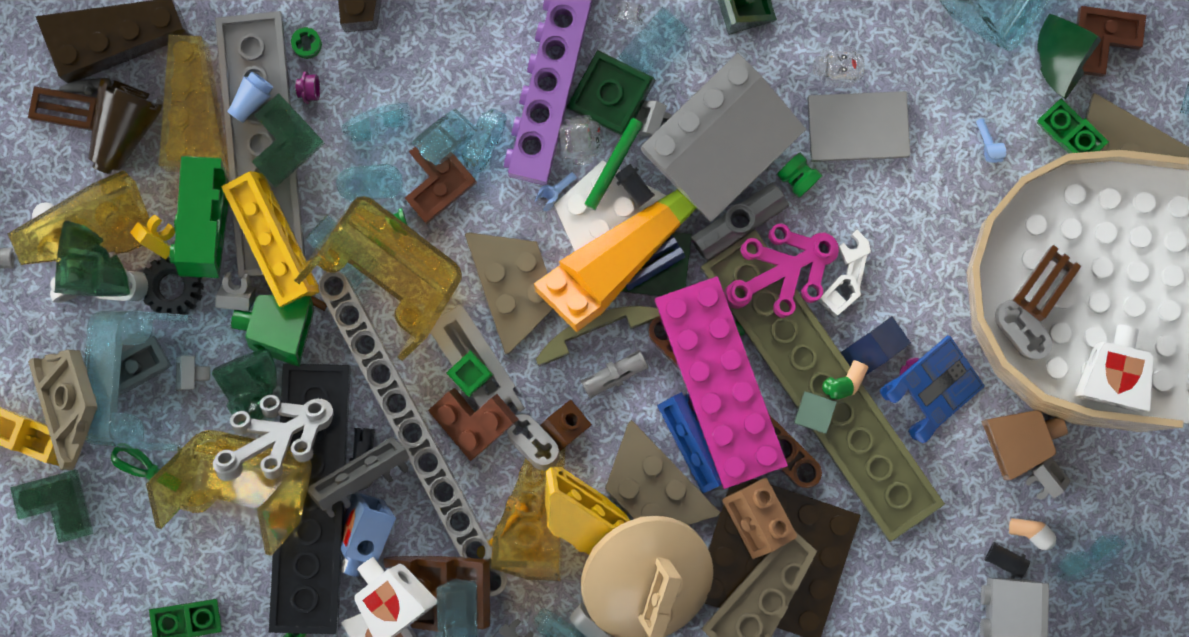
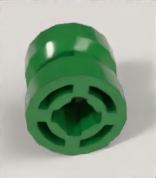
M801 152L794 156L776 174L782 182H788L792 186V192L798 198L802 197L823 176L817 169H811L807 165V159ZM803 173L804 175L798 180L797 178Z

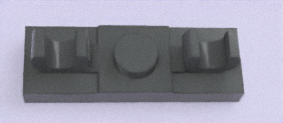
M391 437L306 489L320 509L324 510L332 518L335 516L332 511V505L336 502L341 501L346 508H349L350 501L346 496L367 489L375 480L382 476L389 483L392 482L393 479L390 476L392 468L398 466L404 474L408 472L407 464L404 461L410 457L406 449L394 437Z

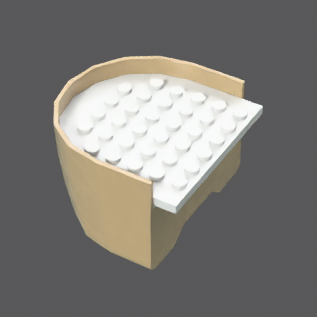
M1128 150L1069 153L1021 177L982 223L966 272L972 330L994 373L1033 410H1039L1044 414L1063 419L1072 424L1134 432L1183 428V424H1189V158ZM1052 245H1055L1059 248L1057 251L1059 254L1063 255L1065 253L1070 257L1068 261L1072 264L1077 262L1081 265V268L1048 316L1040 322L1052 338L1051 351L1041 359L1029 360L1020 355L995 322V312L1000 304L1013 300L1046 251ZM1051 260L1028 292L1025 297L1027 301L1030 302L1056 265L1054 261ZM1064 269L1061 270L1036 306L1039 310L1067 272ZM1006 308L1005 310L1008 314L1004 318L1006 323L1015 322L1020 329L1023 328L1017 320V316L1020 314L1017 308L1014 310ZM1118 325L1139 329L1135 349L1150 352L1153 355L1151 407L1148 412L1131 411L1074 397L1093 347L1099 342L1114 344ZM1025 331L1024 334L1030 341L1027 349L1029 351L1037 350L1040 353L1039 344L1042 342V339L1040 337L1032 338Z

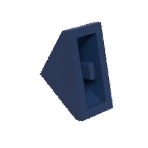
M891 316L840 353L850 367L854 360L867 365L869 368L865 374L866 376L893 358L911 342L893 316Z

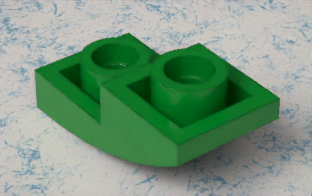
M1062 98L1036 122L1068 153L1100 151L1109 143L1086 118L1083 120Z
M217 599L148 609L152 637H196L222 632Z

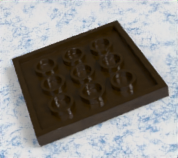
M753 478L728 487L725 497L759 480ZM770 484L794 530L817 550L777 628L802 637H821L861 515ZM724 503L708 547L713 563V581L705 604L717 608L722 606L767 555L765 554L755 559L751 557Z

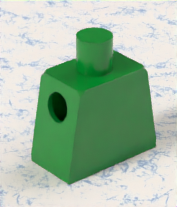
M258 295L252 312L234 310L231 328L247 331L246 341L251 350L300 367L314 314L311 296H303L284 307H279L274 295Z

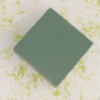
M804 391L794 424L826 434L837 402Z

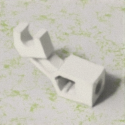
M855 230L850 235L857 242L856 249H849L844 242L839 246V252L845 265L848 264L846 275H840L818 300L834 317H837L861 296L860 286L867 255L871 253L869 241L858 230ZM843 281L848 282V287L852 292L847 301L835 290L837 286L843 284Z

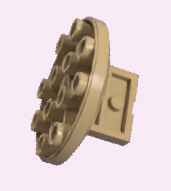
M647 516L630 520L607 533L593 547L581 576L583 603L595 624L613 637L668 636L691 621L704 605L713 581L712 558L701 537L690 526L679 520L664 516Z

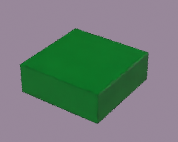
M471 350L446 372L469 398L493 376L490 370Z

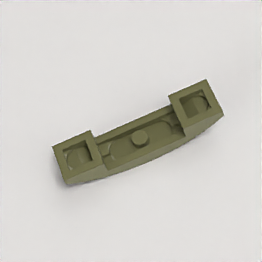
M646 306L618 307L605 310L578 332L569 326L555 336L536 358L538 366H543L570 355L565 343L569 340L623 318H626L630 330L660 316L658 309Z

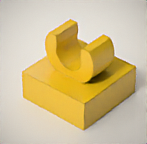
M153 215L148 220L147 227L137 222L130 232L141 245L167 259L170 255L171 247L167 240L174 236V227L168 223L164 230L157 231V227L162 222L157 215Z

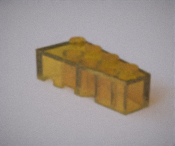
M169 35L159 166L166 172H180L181 156L222 158L226 174L229 175L226 138L221 120V110L217 97L209 44L202 36Z

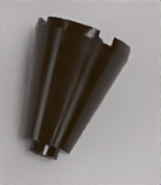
M101 78L98 86L88 159L94 162L92 167L107 174H111L112 170L120 171L162 111L165 103L157 98L154 104L146 100L150 94L116 80L110 86L108 85L107 78Z

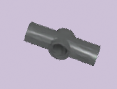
M772 182L741 204L731 206L725 215L692 236L691 240L702 258L708 262L788 208L789 203L779 187ZM736 216H743L748 220L749 224L744 228H736L732 225L731 220Z

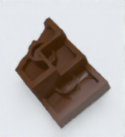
M389 556L383 558L385 568H392L398 564L404 565L439 602L410 625L411 628L442 632L454 625L477 629L490 627V560L447 556Z

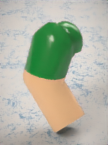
M854 360L846 377L836 380L829 377L823 382L822 390L824 394L830 395V398L837 400L854 395L858 391L869 367Z

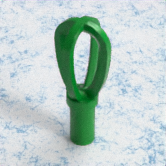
M129 443L116 445L111 453L113 465L128 474L146 477L149 481L153 480L172 492L179 482L177 478L159 469V466L153 464L143 452ZM124 451L130 454L148 469H140L122 461L117 457L118 452Z

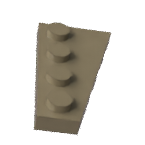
M1096 93L1091 95L1085 118L1109 141L1100 151L1128 150L1189 158V147Z
M796 532V539L768 553L701 629L709 637H772L817 550Z

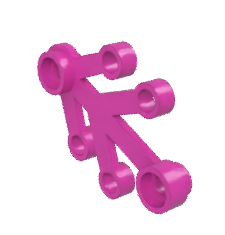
M779 223L769 230L768 238L770 242L774 245L785 243L804 250V252L792 256L763 247L758 239H747L740 249L745 259H758L777 266L747 282L736 280L729 284L724 294L731 308L740 309L745 307L751 301L752 294L784 278L779 299L775 301L773 310L780 318L790 316L796 308L793 297L800 270L810 263L808 283L802 287L801 296L808 303H814L822 297L823 287L821 286V280L825 265L831 264L837 258L839 253L837 241L827 233H817L811 238L790 232V229L785 224ZM776 229L784 233V239L776 238L774 234ZM820 243L827 246L828 252L826 254L820 252L818 247ZM748 244L756 247V254H750L747 251ZM808 287L816 289V297H811L808 294ZM736 288H741L744 290V298H738L736 296ZM780 302L788 304V312H783L780 309Z

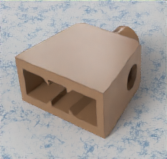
M1039 410L981 421L1003 480L1015 479L1056 455V449L1052 440L1068 434V429L1063 419L1055 417L1045 421L1042 412Z

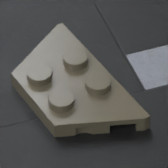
M466 233L465 237L505 355L509 354L554 310L534 288V283L548 274L538 243L529 240Z
M68 349L60 351L58 354L45 355V358L42 359L32 358L28 361L60 470H73L75 468L98 407L96 396L93 393L88 377L87 367L84 364L80 350Z
M631 420L626 427L605 489L634 519L647 516H664L690 525L718 516L721 512Z

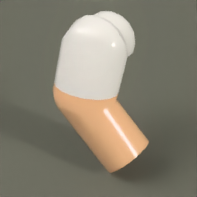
M1011 518L1009 534L1026 536L1041 550H1050L1056 545L1055 533L1044 522Z

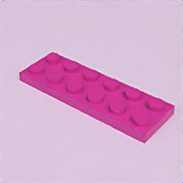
M718 276L655 298L656 307L723 489L788 466Z

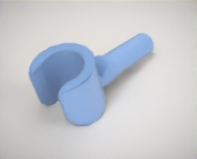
M984 118L977 120L976 123L985 144L984 155L986 161L990 163L1003 162V158L1006 157L1005 144H993V139Z
M571 172L554 186H542L534 201H538L539 198H547L549 201L544 206L543 211L551 210L558 198V194L577 179L576 175Z

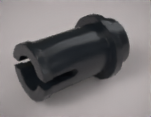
M629 164L615 175L618 180L616 184L624 187L639 208L654 197L655 194L651 192L637 173L639 169L637 167L633 168Z
M354 428L353 458H349V462L373 449L375 429L363 428L361 430V428Z
M993 542L985 557L986 562H990L1011 573V578L1013 579L1016 576L1022 579L1031 562L1025 559V554L1022 553L1020 556L998 545L996 542Z

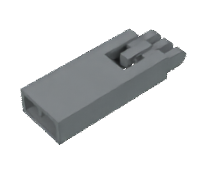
M459 304L426 326L452 366L471 350L493 374L499 386L496 387L490 378L485 383L489 393L486 394L481 386L472 395L480 408L490 398L498 394L506 405L513 401L515 408L519 412L525 409L513 391L516 388L515 384L462 304Z

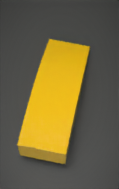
M0 407V445L42 462L59 466L47 425Z

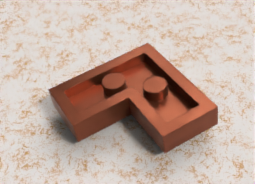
M1081 6L1078 9L1077 25L1093 32L1101 39V42L1082 67L1085 72L1084 74L1099 77L1106 75L1110 46L1141 49L1143 47L1147 15Z
M435 131L409 151L429 178L408 194L405 199L427 225L473 187L477 181Z
M456 388L448 391L428 410L470 461L482 453L519 420L498 394L490 398L475 412Z

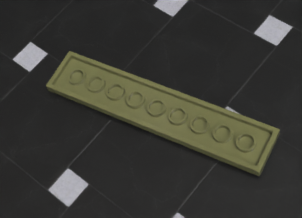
M756 230L700 267L707 279L718 276L723 292L733 281L742 280L747 282L777 266L758 259L747 260L742 256L741 246L750 238L758 239L763 247L768 248ZM752 244L747 245V251L750 254H756V247ZM784 278L752 294L751 301L745 307L734 309L729 306L732 315L742 326L745 334L797 409L799 408L804 391L837 402L827 433L823 434L812 431L888 542L893 541L945 505L862 383L854 395L839 400L832 399L830 395L824 394L822 390L823 382L829 377L835 380L846 377L850 366L797 289H795L793 297L796 305L795 311L786 318L778 317L773 310L775 301L779 299ZM735 289V294L738 298L745 297L743 289ZM780 302V309L783 312H788V304Z

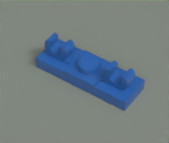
M681 392L658 404L657 407L703 494L722 484L699 421L697 422L696 413L691 411L687 403L691 400L689 394L683 395Z

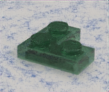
M279 93L254 115L276 140L257 156L252 163L275 188L325 144Z
M78 470L10 487L18 520L51 512L58 543L94 534Z

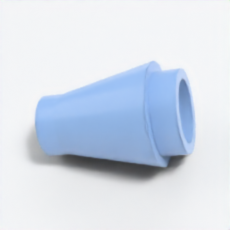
M251 72L248 77H243L232 105L227 112L244 123L247 117L271 97L269 93L273 86L258 74Z

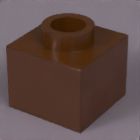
M571 399L540 424L556 442L560 451L592 425Z

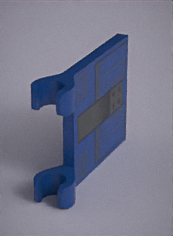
M947 335L901 376L885 384L880 389V394L885 400L897 403L902 399L906 391L910 393L926 418L912 425L908 432L912 439L925 443L942 423L982 390L985 385L952 337Z

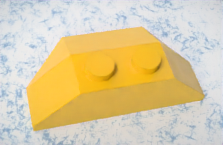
M550 467L546 471L545 507L548 519L547 526L554 536L563 538L579 552H585L590 555L593 547L607 533L621 524L630 521L626 513L610 499L562 467Z

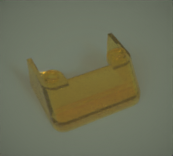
M360 196L348 206L316 247L294 281L300 285L317 265L327 272L336 273L341 271L347 262L400 301L395 309V319L398 325L410 334L397 357L403 361L430 334L461 282L462 272L456 262L369 197Z
M216 430L202 431L192 437L146 483L155 527L162 529L180 509L192 513L204 512L217 499L257 508L265 554L272 556L301 521L312 471L311 459L306 462L296 461L289 446L282 464V475L276 479H268L262 472L261 461L265 457L270 456L273 449L272 446L243 462V471L238 478L232 481H223L218 478L213 467L215 456L222 450L234 452L256 439ZM272 465L268 469H274L277 465Z

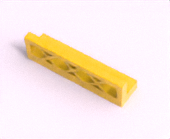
M249 171L221 186L279 307H284L303 296H313L319 293L318 284L264 173Z

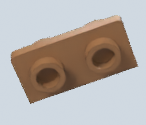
M763 478L722 499L753 559L773 552L797 538V534L767 478Z

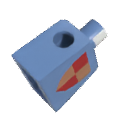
M358 492L351 494L350 507L347 508L343 521L340 550L344 555V559L340 569L341 572L359 577L360 573L357 568L372 557L378 562L396 519L384 500Z

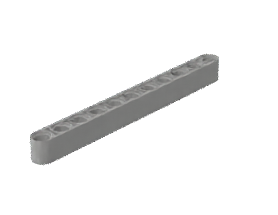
M338 271L326 272L319 280L318 288L400 444L406 449L410 457L409 461L461 557L470 558L467 553L469 544L474 541L483 544L486 550L483 559L490 560V571L498 573L501 577L500 587L496 590H490V597L499 595L507 585L508 578L364 306L345 275ZM334 279H341L344 285L342 292L336 296L329 295L327 291L329 282ZM349 308H356L359 312L358 321L355 324L346 325L343 322L344 312ZM364 337H372L375 342V347L369 354H361L358 349V343ZM379 366H387L390 369V378L386 383L378 384L373 377L374 371ZM395 395H403L406 400V407L400 413H393L389 407V401ZM410 424H418L422 430L421 438L414 443L407 441L404 435L405 429ZM427 453L434 454L438 460V465L432 472L424 471L420 465L422 456ZM443 482L449 483L454 490L452 498L447 502L439 500L436 496V488ZM456 512H463L469 517V526L464 531H458L452 526L451 520Z

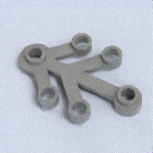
M267 395L260 401V408L265 417L274 418L280 415L293 417L294 419L287 423L251 419L245 411L234 413L230 418V424L236 434H246L248 432L265 435L234 452L231 450L220 451L213 461V467L218 478L223 481L235 480L243 471V462L272 446L273 449L270 456L265 457L261 461V469L266 478H278L283 473L282 464L292 436L302 429L304 430L301 439H297L292 443L291 451L294 459L298 462L310 460L313 456L312 447L318 431L324 430L332 422L334 415L332 405L324 399H313L304 405L281 403L277 396ZM269 405H275L272 408H267ZM245 421V423L237 425V423ZM302 448H307L304 452H298ZM272 465H277L274 469H268Z

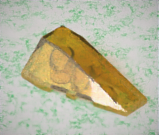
M122 170L90 184L7 233L21 265L60 261L65 257L82 255L85 258L94 257L96 254L108 252L120 254L143 246L130 232L137 222L147 227L150 218L136 182Z
M537 444L535 445L538 450V459L543 456L546 459L551 458L550 448L544 451ZM566 447L562 451L559 450V460L555 467L565 469ZM526 458L519 471L518 480L512 494L508 497L501 520L493 533L491 569L526 580L561 581L563 538L554 536L547 526L548 519L545 507L547 470L543 471L535 468Z

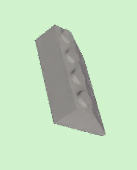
M737 53L641 146V152L712 222L805 132L806 128L765 79Z
M987 578V585H982L981 603L986 605V619H981L980 622L981 637H1048V583L1029 579Z

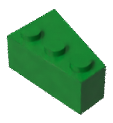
M181 156L178 205L174 220L175 244L172 243L170 247V262L175 264L179 276L219 278L229 210V202L221 187L229 183L222 158Z

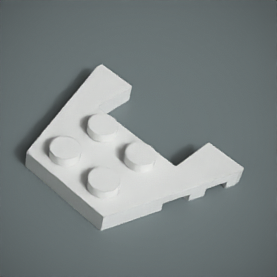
M602 160L554 204V207L574 251H577L666 195L648 186L655 196L638 208L624 187L616 184L618 180L614 176L596 211L588 208L584 203L606 165V162Z

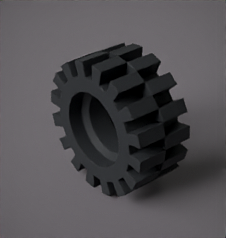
M160 257L161 260L158 261L153 260L150 262L151 267H145L143 270L148 281V290L143 300L144 303L154 312L170 317L184 316L188 314L187 311L190 309L194 310L197 307V301H201L203 296L200 295L201 290H204V284L201 283L202 277L180 276L184 282L182 294L175 299H166L160 292L162 279L169 274H179L175 264H171L170 257H167V259Z

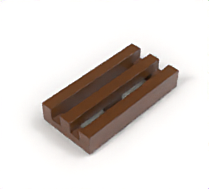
M34 86L27 118L92 131L97 98ZM40 95L90 104L89 110L39 101ZM41 108L87 117V120L83 122L37 113V109Z
M1052 245L1046 251L1013 298L1015 303L1040 322L1048 316L1081 268V265L1077 262L1072 264L1068 261L1070 257L1065 253L1063 255L1057 252L1059 248L1055 245ZM1051 260L1054 261L1056 265L1030 302L1027 301L1025 297L1049 262ZM1064 269L1067 272L1039 310L1036 306L1061 270Z

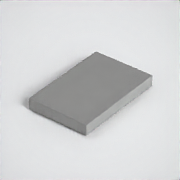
M907 91L809 95L807 97L811 162L910 157Z

